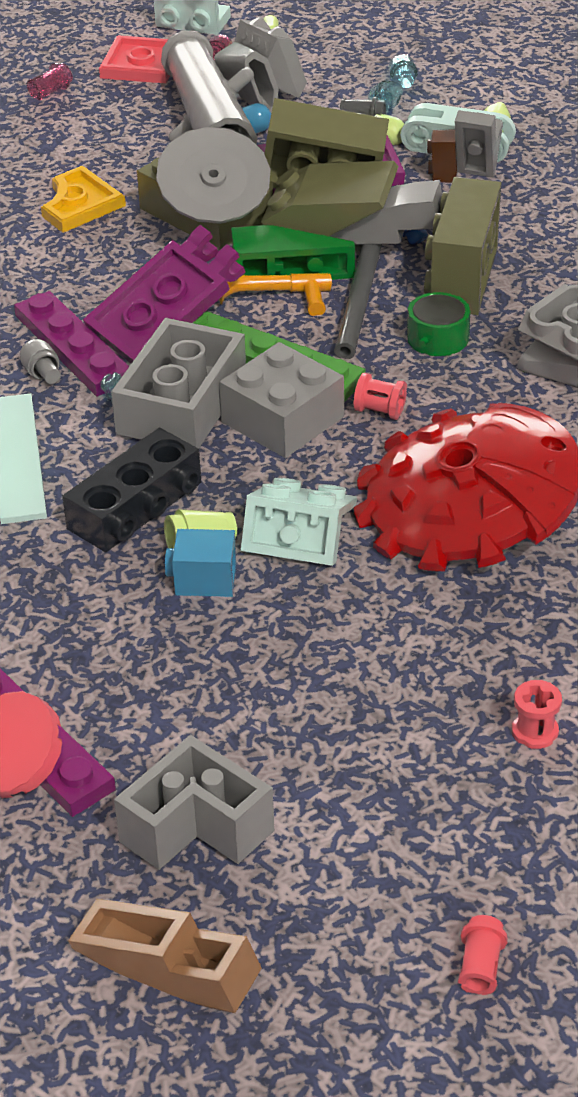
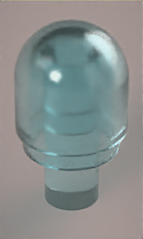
M404 54L397 55L391 59L388 72L392 82L403 88L411 87L418 75L413 59Z
M381 81L370 89L368 100L378 96L379 100H385L386 111L398 105L403 93V87L397 82Z

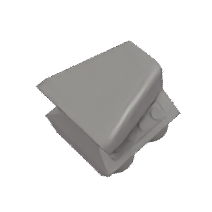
M257 17L253 21L240 19L235 42L219 51L214 57L216 65L223 77L228 81L245 67L251 68L254 72V77L238 94L249 105L260 103L267 106L271 113L274 98H278V91L300 98L307 84L292 39L279 26L270 29L269 25L261 17Z
M563 284L526 310L518 330L535 340L520 357L517 369L525 373L578 387V285L568 286Z

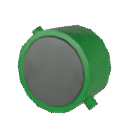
M433 292L416 297L408 306V343L417 352L430 356H449L460 352L467 346L469 341L471 313L469 304L460 296L446 292Z

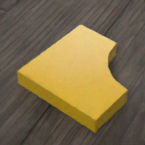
M80 166L52 178L53 189L57 194L51 201L41 206V213L45 220L64 233L125 207L126 202L125 196L84 166Z

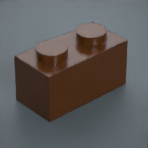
M433 130L432 139L427 140V153L432 154V160H428V174H433V181L440 180L442 183H452L453 178L457 177L455 130Z

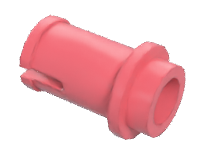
M477 915L472 917L461 931V939L465 944L458 983L461 984V988L466 992L488 995L496 990L500 951L506 947L508 937L507 933L503 930V924L500 920L488 915Z

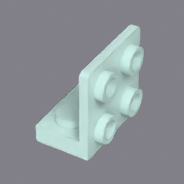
M154 0L156 27L218 35L231 17L230 6L219 5L218 0Z
M274 478L273 483L263 484L261 488L247 495L241 551L333 566L337 561L342 516L356 506L357 497L345 495L346 488L341 486L322 484L318 485V490L300 488L301 481Z

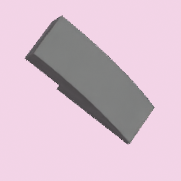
M440 180L413 182L391 187L383 209L336 232L330 237L354 241L355 244H397L401 242L404 230L433 229L435 214L440 213L442 197Z

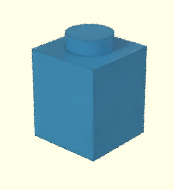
M177 529L174 548H167L165 554L166 577H174L175 595L233 597L237 565L235 530Z

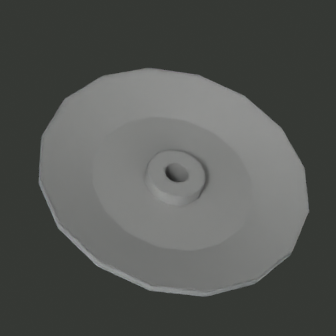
M204 127L187 131L168 143L158 159L156 181L162 197L178 213L198 222L221 224L241 219L260 206L269 191L271 169L264 152L249 137L231 129Z

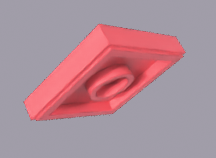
M118 35L99 67L100 78L166 84L170 75L166 73L161 63L162 48L168 39Z

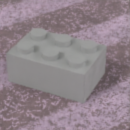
M165 318L111 391L116 434L142 440L160 427L189 444L200 448L221 416L219 381L246 364L245 334Z

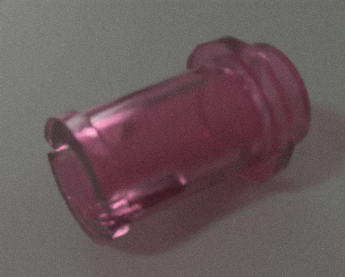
M53 63L48 71L33 79H29L27 81V89L33 98H37L40 101L43 97L60 88L63 90L67 89L73 80V76L66 64Z

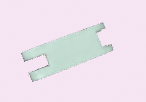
M421 103L415 106L401 130V141L407 149L413 152L427 153V140L432 139L433 130H455L454 121L458 110L495 115L496 119H500L503 122L497 163L506 157L509 145L512 143L516 133L515 124L512 119L504 114L431 103Z

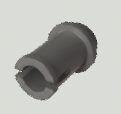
M374 96L372 100L343 98L340 103V110L371 116L376 114L386 115L385 100H379L378 96Z

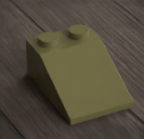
M395 161L309 164L298 171L290 169L278 178L276 182L277 188L267 202L268 208L261 222L264 225H274L331 236L384 208L399 166Z

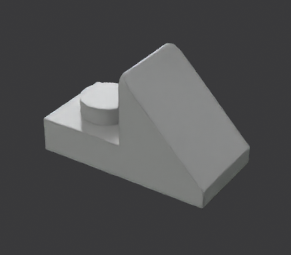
M458 110L454 121L457 172L494 178L503 127L502 120L496 119L495 115Z

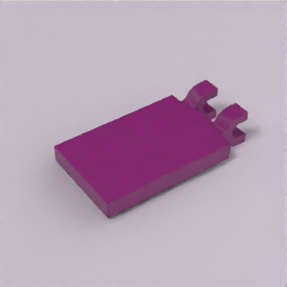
M199 225L181 246L174 240L169 242L90 312L83 321L104 343L132 364L165 318L193 323L230 290L227 281H235L245 273L244 267L236 262L240 256L228 244L218 251L217 247L209 242L213 238L211 232Z

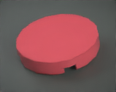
M23 691L0 695L1 798L13 797L11 795L21 791L28 793L38 788L52 773L61 754L62 739L58 738L59 729L57 726L61 727L59 716L47 702Z

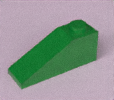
M274 225L231 227L232 248L240 256L236 262L244 267L245 273L243 275L330 273L332 280L354 277V241Z

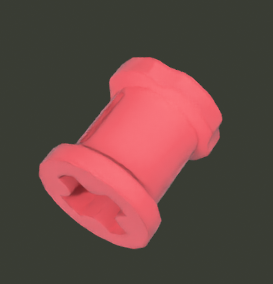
M362 373L355 389L354 410L363 412L365 408L388 413L390 419L398 420L406 401L407 383L400 380L396 384L372 379L369 373ZM376 394V395H380V396H385V397H387V398H383V397H379V396H374V395Z
M543 680L524 682L517 687L514 694V705L518 710V717L512 723V735L518 743L524 744L528 748L542 749L552 745L559 735V727L555 720V715L562 706V694L550 682ZM532 695H535V704L530 702ZM539 726H543L541 735H538Z

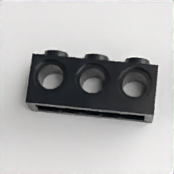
M159 427L62 495L66 529L107 553L120 542L128 540L136 530L151 519L162 515L170 505L185 494L192 493L202 483L199 448Z

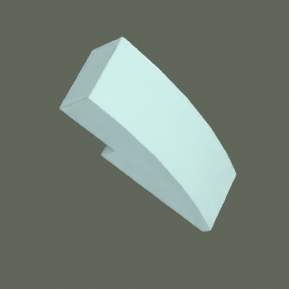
M29 393L0 397L1 524L46 519V505L32 395Z

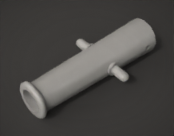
M180 31L169 37L162 48L161 63L166 73L173 77L186 111L183 115L184 120L170 132L169 140L173 141L187 131L204 127L231 129L249 137L257 145L258 137L237 101L239 97L238 92L254 77L252 69L245 67L228 81L223 77L213 59V48L207 37L197 31Z

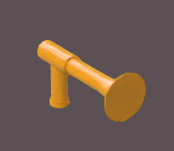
M331 274L242 275L235 281H227L230 290L219 301L222 305L224 299L229 295L242 291L290 290V292H305L308 313L311 316L323 315L326 306L320 291H331Z

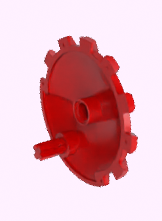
M507 403L490 404L484 413H470L458 416L457 412L452 408L442 410L433 414L431 424L420 428L407 436L403 432L398 431L385 441L384 449L387 453L378 464L363 466L357 478L358 490H367V499L354 506V514L359 528L371 525L376 527L380 536L373 542V547L381 555L391 560L399 552L403 551L410 555L421 557L418 568L428 571H445L448 561L477 558L478 568L494 565L506 560L502 550L526 538L535 545L548 538L572 512L578 501V446L571 434L558 421L540 411L525 406Z

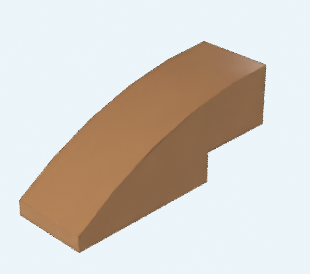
M99 898L95 900L68 940L72 949L120 975L185 1001L231 1013H236L262 969L247 936L198 929L190 912Z

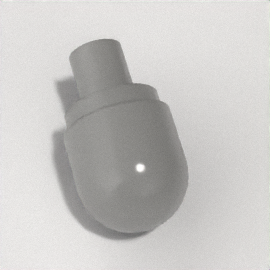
M40 339L30 340L23 345L20 351V360L28 373L36 379H44L48 384L58 382L61 378V373L58 370L59 358L52 347Z

